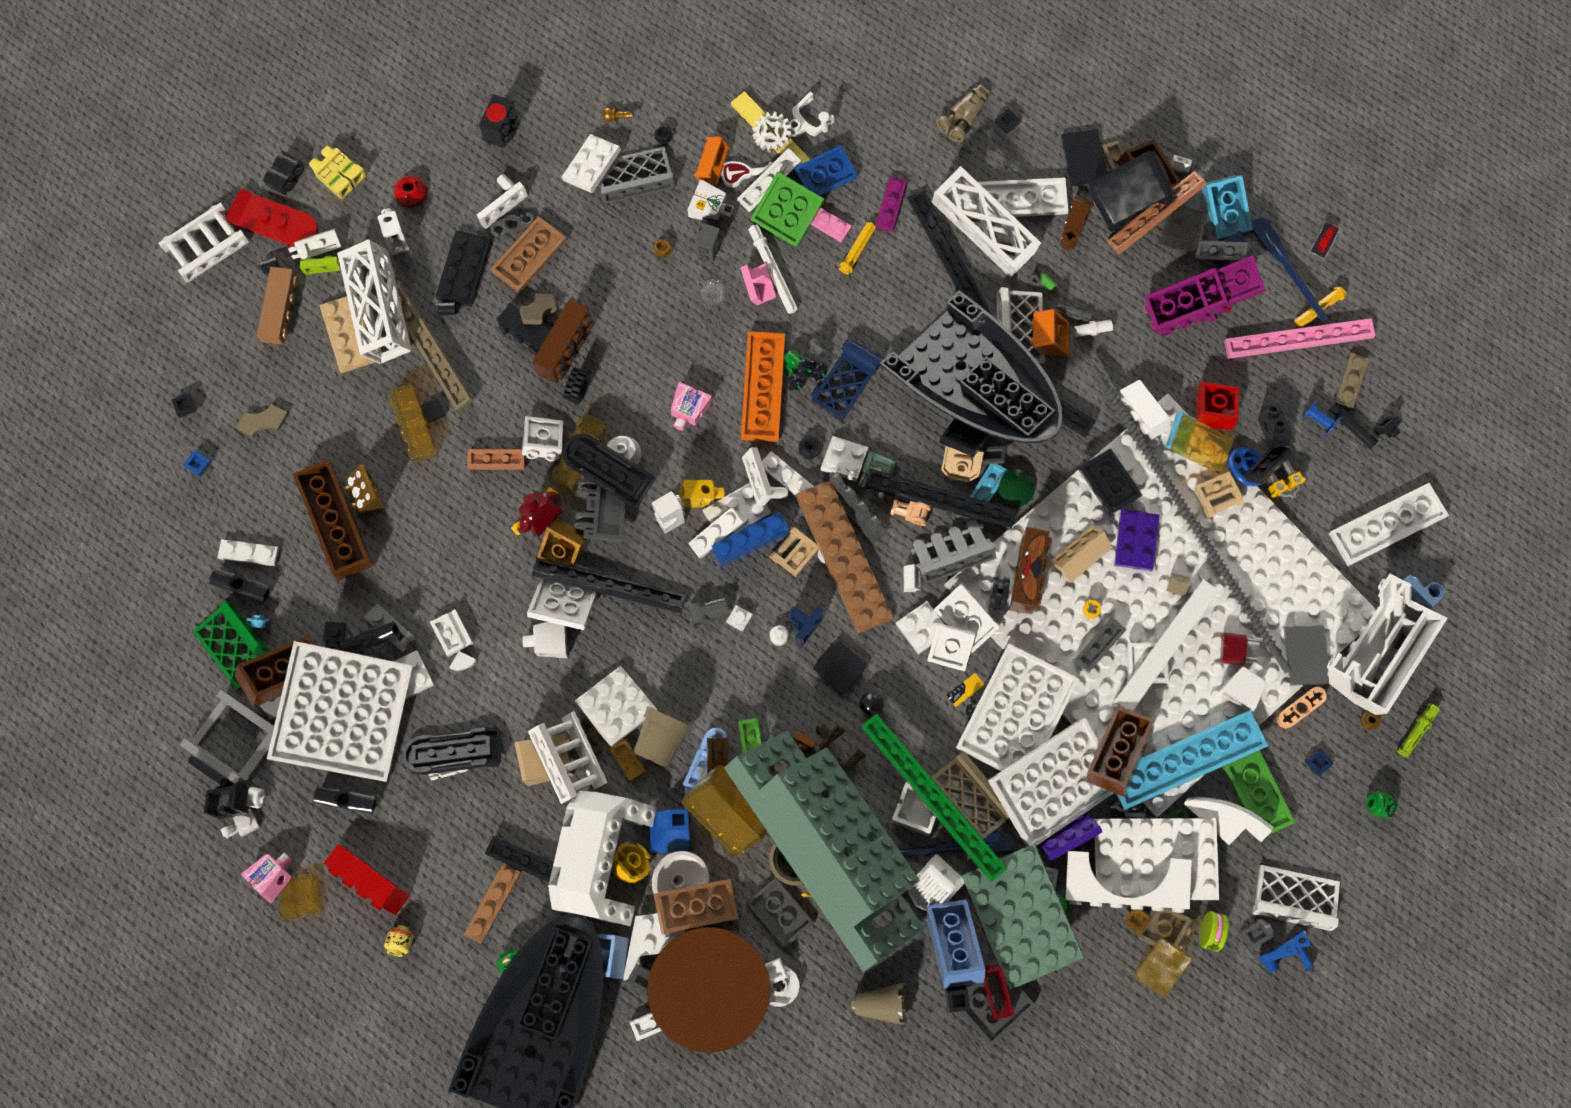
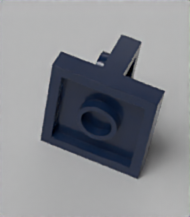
M818 605L810 617L794 606L789 611L790 625L799 631L795 636V644L800 648L804 646L824 619L825 609Z

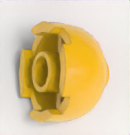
M629 841L625 842L615 850L611 870L620 881L635 883L643 879L650 872V855L642 845L638 843L635 845L629 843Z

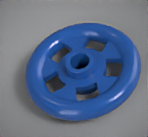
M1249 447L1234 448L1227 458L1228 469L1232 476L1247 486L1255 487L1262 485L1246 481V477L1238 471L1240 469L1246 475L1261 459L1262 455ZM1236 457L1240 459L1239 464L1235 462Z

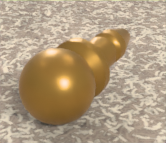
M607 107L602 111V118L607 122L634 117L633 113L619 111L617 108Z

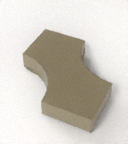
M535 294L533 303L521 306L520 315L523 324L541 325L544 315L554 313L557 306L553 294Z
M271 404L261 413L250 414L245 412L236 429L254 438L257 433L264 429L274 428L280 430L289 414Z

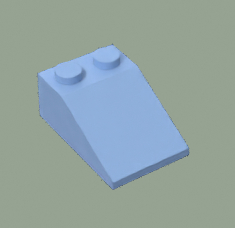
M597 934L602 949L604 977L623 979L629 938ZM560 967V972H566L564 968Z

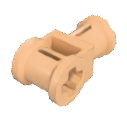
M895 498L891 515L905 516V520L913 524L926 526V517L928 511L931 510V506L913 501L907 504Z

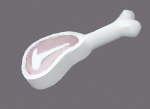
M770 161L765 167L750 168L741 162H726L721 172V178L726 187L735 188L744 179L763 174L773 163Z

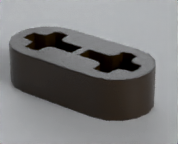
M583 719L580 721L582 728L585 723L592 727L589 728L590 735H586L587 739H592V742L598 745L595 747V751H593L594 755H597L601 751V743L596 728L588 719Z

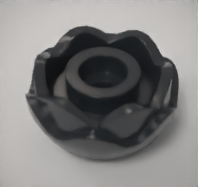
M813 436L803 438L799 442V454L809 460L819 456L822 450L821 442Z

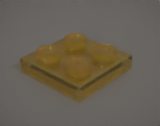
M318 874L293 877L289 880L278 895L281 921L322 914Z

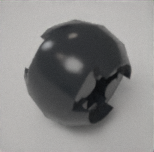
M866 692L862 695L859 706L868 715L870 713L876 715L882 711L884 700L875 692Z

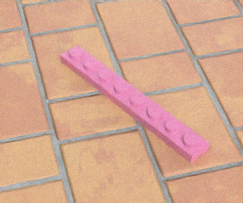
M1371 318L1225 339L1224 344L1227 357L1230 359L1373 339L1376 335Z

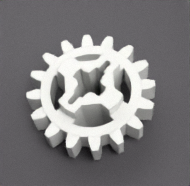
M767 112V117L764 118L761 115V121H755L757 127L752 128L753 132H755L753 138L757 139L755 141L756 145H761L762 150L767 147L768 152H771L772 148L778 152V147L784 149L783 144H789L787 137H792L790 132L792 128L791 125H788V119H784L783 114L777 117L776 112L773 113V116H770L769 112Z

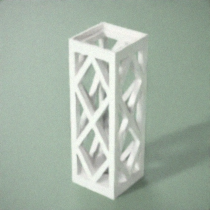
M961 166L934 193L932 203L1010 277L1036 253L1041 245V242ZM956 188L965 190L969 195L957 193ZM959 199L975 202L978 213L962 210ZM967 216L980 219V223L971 221ZM991 222L999 223L1004 228L992 226ZM994 232L1010 235L1012 246L997 243ZM1003 250L1014 252L1015 256L1008 255Z
M366 240L338 252L360 355L381 364L411 352L389 250L371 240ZM367 267L368 273L365 280L363 269ZM382 275L387 279V283H385ZM353 276H354V278H355V280H356L358 286L352 281V277H353ZM373 281L375 283L378 298L371 292ZM372 307L378 312L376 323L374 320ZM391 317L397 322V327H395ZM363 320L369 331L361 325ZM383 326L387 335L384 338L381 336ZM386 346L389 351L382 353L381 347Z

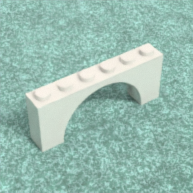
M1068 851L1065 899L1070 900L1069 904L1082 905V901L1090 902V906L1102 907V903H1110V907L1123 908V904L1131 905V909L1143 910V906H1152L1151 910L1164 911L1165 907L1172 908V912L1184 913L1185 909H1190L1192 860L1169 858L1167 872L1156 888L1142 896L1121 897L1107 891L1096 880L1090 867L1089 852Z

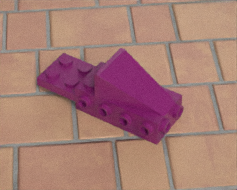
M1252 255L1218 270L1216 268L1208 269L1199 275L1188 277L1182 282L1171 284L1162 290L1153 291L1149 295L1144 296L1146 301L1144 306L1147 314L1151 315L1152 321H1150L1153 331H1157L1159 335L1166 336L1172 334L1175 329H1184L1191 326V323L1216 321L1215 314L1219 315L1227 312L1231 305L1266 292V288L1255 258Z

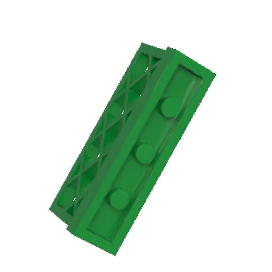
M224 600L219 605L220 608L192 632L236 690H240L242 688L235 679L238 657L247 658L246 661L251 658L269 652V649L252 627L249 626V623L232 602ZM221 614L225 617V626L216 625L217 617ZM205 627H211L210 639L204 638L200 633ZM216 628H224L223 640L214 639ZM229 629H234L237 632L236 641L227 640ZM214 641L222 642L221 653L214 652ZM227 642L235 643L234 654H225ZM240 644L247 645V655H238ZM225 656L234 657L232 668H227L224 665Z

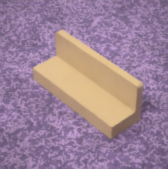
M1092 525L1050 560L1053 567L1062 571L1067 582L1071 583L1107 553L1112 546L1105 532Z

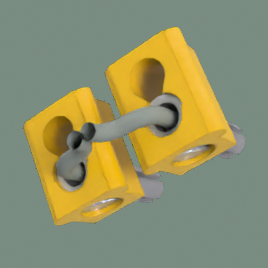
M1286 460L1282 463L1289 476L1285 482L1283 479L1279 481L1275 473L1269 477L1272 483L1268 488L1271 498L1280 495L1283 497L1289 496L1292 499L1297 497L1296 493L1306 480L1302 477L1300 471L1296 473L1290 462ZM1297 488V489L1293 492V495H1292V494H1284L1287 490H1290V491H1291V490Z

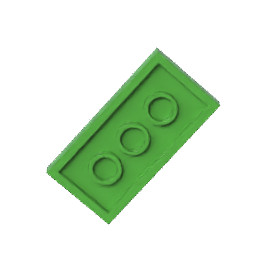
M1260 750L1223 766L1241 806L1272 825L1273 830L1271 833L1295 823Z

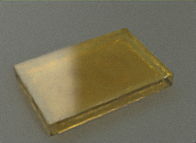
M1183 415L1169 450L1220 474L1234 439Z

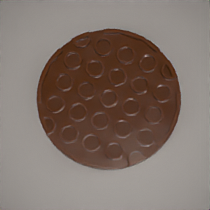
M696 928L675 937L658 954L648 978V1002L657 1025L673 1042L697 1052H720L733 1048L745 1041L762 1022L769 1004V975L758 951L741 936L722 928Z

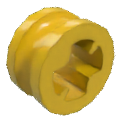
M1089 600L1083 606V614L1089 619L1096 618L1101 612V605L1096 600ZM1089 605L1096 607L1095 614L1088 612Z

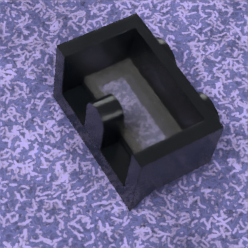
M233 783L228 787L217 786L216 789L207 790L204 814L218 819L249 814L246 808L248 789L243 788L241 784Z

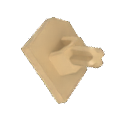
M946 446L942 463L943 473L949 480L972 481L980 474L984 449H980L975 457H972Z

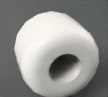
M780 625L773 627L770 631L771 642L776 646L787 643L789 639L788 630Z
M255 787L249 788L246 806L261 808L267 801L266 792Z

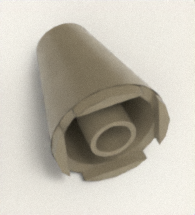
M898 983L856 994L855 999L851 1001L852 1011H855L857 1016L899 1025L906 1024L907 1018H904V1012H908L907 990L903 989L905 983Z

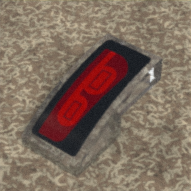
M1324 220L1308 253L1325 261L1341 227Z

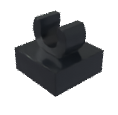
M1397 416L1386 417L1373 429L1377 434H1385L1388 438L1392 436L1395 438L1400 434L1396 426L1401 421Z

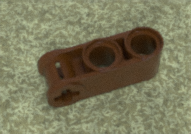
M1074 197L1060 239V245L1063 249L1072 250L1075 248L1092 202Z

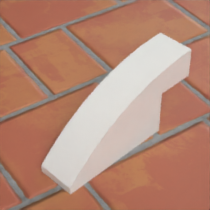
M1188 797L1184 802L1199 818H1216L1217 835L1228 845L1245 828L1260 842L1273 830V826L1263 818L1231 802L1207 797Z

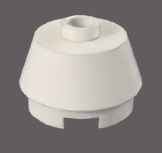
M618 436L611 439L606 445L635 464H638L641 459L640 445L631 437Z

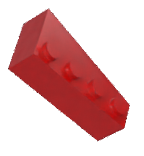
M339 844L323 863L329 868L327 872L336 878L338 876L342 877L344 885L350 889L355 887L357 889L356 894L365 900L367 897L371 899L372 902L370 904L379 911L383 908L397 915L411 896Z

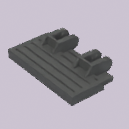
M579 479V486L595 490L578 489V496L587 498V512H577L575 517L577 520L593 522V524L575 523V530L584 532L583 538L622 543L625 502L589 479Z

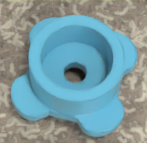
M253 614L251 618H247L250 621L249 626L256 628H265L266 622H269V620L264 619L265 616L256 614Z

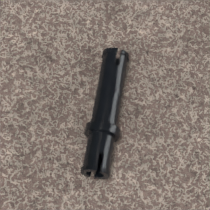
M1337 402L1328 410L1337 419L1341 416L1340 424L1342 426L1345 425L1369 449L1379 442L1352 417L1351 413L1348 414Z

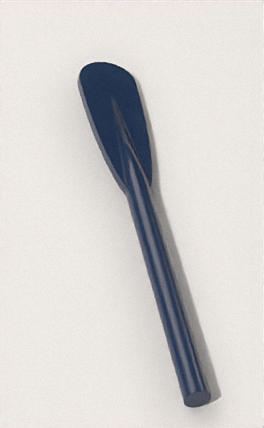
M1263 218L1254 220L1252 223L1254 234L1269 253L1284 266L1322 322L1326 321L1328 316L1288 260L1287 253L1270 223Z
M1009 832L991 833L983 839L994 853L1008 852L1015 845V838ZM958 842L899 849L904 857L954 851L966 853Z

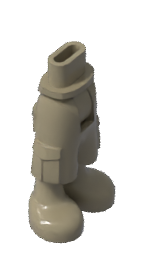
M978 85L977 88H973L962 100L955 103L950 109L951 115L949 117L939 116L936 124L941 132L947 134L953 124L960 120V123L950 131L949 137L956 142H962L966 138L964 129L971 127L977 119L979 112L987 102V97L990 94L989 90L982 85Z

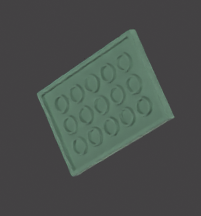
M1036 844L1001 858L1000 861L1007 870L993 882H990L979 868L962 875L997 962L1002 968L1009 990L1085 958Z

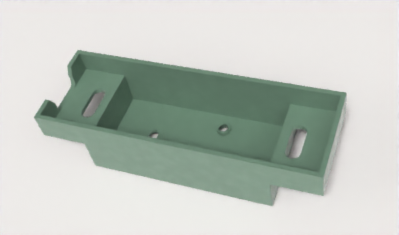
M785 731L736 756L724 767L863 972L925 929L902 896L903 893L917 884L920 879L828 748L806 758L789 732ZM780 761H784L788 765V769L778 773L776 776H772L768 772L769 767ZM884 911L889 912L892 916V921L881 929L876 928L873 924V919Z

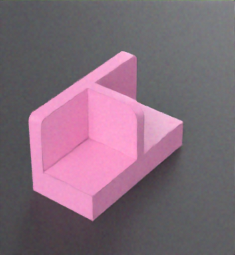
M766 264L753 269L748 265L741 267L750 300L754 304L760 305L777 297Z

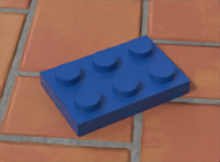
M841 145L793 169L800 184L820 197L858 178Z

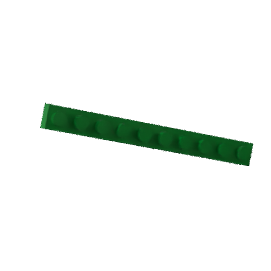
M878 714L863 724L861 728L989 881L993 882L1006 871L1005 865Z

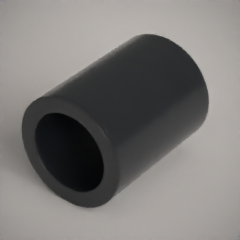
M276 257L259 262L264 274L270 272V267L280 268Z
M456 302L438 303L439 316L456 315Z

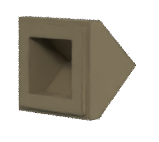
M1171 572L1166 591L1185 596L1190 585V578Z

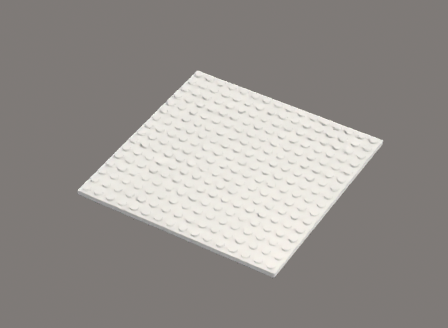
M1169 394L1158 401L1159 405L1170 417L1171 428L1177 412L1180 411L1187 414ZM1138 421L1133 423L1137 425L1136 429L1140 430L1139 434H1143L1142 438L1146 439L1145 443H1149L1148 448H1152L1151 452L1155 453L1154 457H1158L1157 461L1161 462L1160 466L1164 467L1163 471H1167L1166 475L1170 476L1169 480L1173 481L1172 485H1176L1175 489L1179 490L1178 494H1182L1181 499H1185L1183 502L1188 504L1187 508H1191L1190 513H1194L1192 516L1197 518L1196 522H1200L1199 527H1203L1201 530L1206 532L1205 536H1209L1208 541H1212L1210 544L1215 546L1214 550H1218L1217 555H1221L1220 559L1224 560L1223 564H1227L1226 569H1230L1229 573L1233 574L1232 578H1236L1235 583H1239L1238 587L1242 588L1241 592L1245 593L1244 597H1248L1247 601L1251 602L1250 606L1254 607L1253 611L1257 612V617H1261L1259 620L1264 622L1263 626H1267L1266 631H1270L1269 635L1273 636L1272 640L1276 641L1275 645L1282 650L1281 654L1286 662L1287 655L1283 629L1285 627L1324 625L1328 663L1331 658L1336 657L1338 653L1358 637L1361 628L1367 626L1370 614L1373 610L1376 611V609L1257 486L1244 485L1233 477L1244 499V504L1229 507L1215 513V516L1211 518L1206 516L1204 507L1194 487L1229 472L1227 465L1228 455L1200 426L1194 424L1186 453L1180 454L1166 448L1171 429L1151 439L1148 434H1144L1141 431ZM1127 428L1093 458L1111 448L1142 493L1141 498L1122 509L1160 515L1152 572L1114 566L1120 510L1109 516L1078 470L1015 523L1012 530L1008 529L993 542L997 559L958 572L944 586L952 593L963 583L987 610L993 576H999V586L1003 585L1004 578L1010 579L1008 599L1004 613H998V610L988 611L1001 625V628L991 637L1003 651H1005L1009 643L1079 678L1062 715L1071 725L1081 718H1086L1100 743L1118 706L1114 701L1128 683L1127 644L1157 643L1203 579L1217 588L1219 592L1168 661L1169 682L1152 683L1133 709V712L1155 719L1154 731L1142 756L1143 758L1247 712L1218 693L1241 667L1249 670L1252 664L1247 663L1244 666L1220 663L1221 637L1223 632L1247 635V638L1260 640L1259 646L1247 644L1246 657L1258 658V664L1264 668L1259 677L1266 681V685L1256 709L1252 712L1258 726L1303 685L1290 686L1289 673L1285 674L1276 659L1271 657L1269 648H1265L1266 643H1262L1263 639L1259 638L1260 634L1256 633L1257 629L1253 628V623L1250 624L1251 620L1247 619L1248 615L1244 614V609H1240L1242 606L1237 604L1239 601L1234 599L1235 595H1231L1232 590H1228L1229 586L1225 585L1226 581H1222L1223 576H1219L1220 572L1216 571V566L1213 567L1214 562H1210L1211 558L1207 557L1208 553L1204 552L1205 548H1201L1202 544L1198 543L1199 539L1195 538L1196 534H1192L1193 530L1189 529L1190 525L1186 524L1187 520H1183L1184 516L1180 515L1181 511L1177 510L1178 506H1174L1175 502L1171 501L1172 497L1168 496L1169 492H1165L1166 488L1162 487L1163 483L1159 482L1160 478H1156L1157 474L1153 473L1154 469L1150 468L1151 464H1147L1148 460L1144 459L1145 455H1142V450L1139 451L1140 447L1136 446L1137 442H1134V438L1130 437L1131 433L1127 432ZM1229 493L1210 501V504L1215 506L1233 498V495ZM1094 525L1105 532L1112 548L1073 582L1069 583L1062 571L1053 567L1050 560L1089 527ZM1026 527L1050 531L1049 538H1052L1050 550L1048 549L1046 554L1049 557L1048 565L1044 573H1042V575H1045V582L1041 591H1039L1042 594L1041 604L1038 610H1034L1032 615L1009 610L1021 539ZM1171 572L1190 578V585L1185 596L1166 591ZM1089 600H1096L1101 605V612L1094 619H1089L1083 614V606ZM1089 605L1088 612L1095 614L1096 607ZM1113 617L1127 630L1095 667L1087 673L1074 662V659L1109 619ZM1204 775L1142 802V804H1145V807L1157 818Z

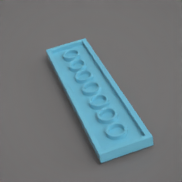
M1251 710L1141 758L1125 797L1118 795L1124 810L1266 748L1268 744Z

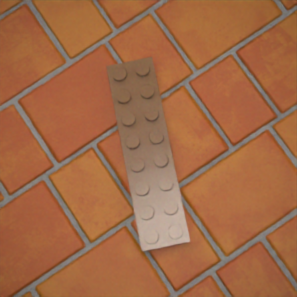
M831 480L797 493L795 495L857 634L891 621L893 616Z

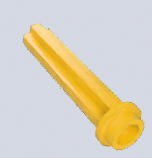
M866 223L845 260L839 264V270L842 273L849 274L853 271L854 264L876 229L873 223Z
M1341 286L1333 288V292L1318 302L1323 311L1327 310L1337 301L1345 299L1346 291ZM1311 307L1296 318L1294 323L1298 328H1302L1316 318L1317 314Z

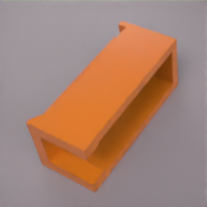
M720 136L706 137L707 142L694 176L698 181L703 180L710 185H717L730 147Z

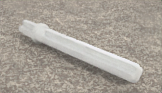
M758 224L750 226L751 228L748 230L754 241L753 245L757 247L764 264L767 265L770 277L787 313H795L798 308L766 243L767 238L763 236Z

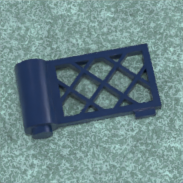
M853 339L844 342L841 348L843 351L842 355L820 387L816 386L811 394L814 403L842 420L845 419L872 376L881 366L880 362L884 359ZM843 360L850 364V371L840 372L839 366ZM863 372L867 374V377L864 381L856 382L854 373ZM852 374L854 383L843 385L841 376ZM839 377L841 386L830 388L829 381L831 378ZM855 386L856 394L846 398L844 388ZM842 389L844 398L833 400L831 391ZM829 392L831 401L823 403L818 400L821 393ZM845 401L846 409L841 414L835 410L834 404Z

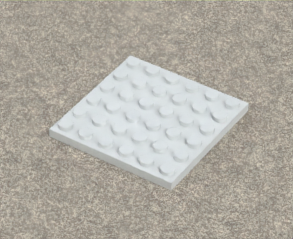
M294 641L267 759L387 782L412 665Z

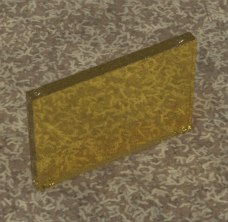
M1161 938L1139 969L1134 973L1133 977L1162 997H1165L1187 966L1192 962L1193 958L1164 938Z

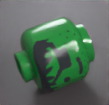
M1375 791L1368 796L1366 807L1371 815L1388 819L1397 812L1398 803L1393 794Z

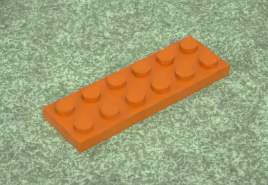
M748 331L741 440L779 442L785 333Z

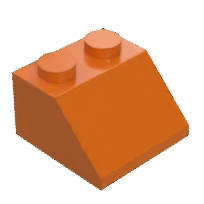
M1055 309L1033 313V320L1031 322L1033 329L1031 343L1033 348L1040 354L1069 357V321Z

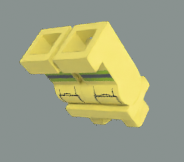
M326 146L321 152L325 159L320 162L317 158H314L309 162V165L316 177L343 200L353 190L352 185L356 187L366 177V174L362 167L353 163L340 150Z

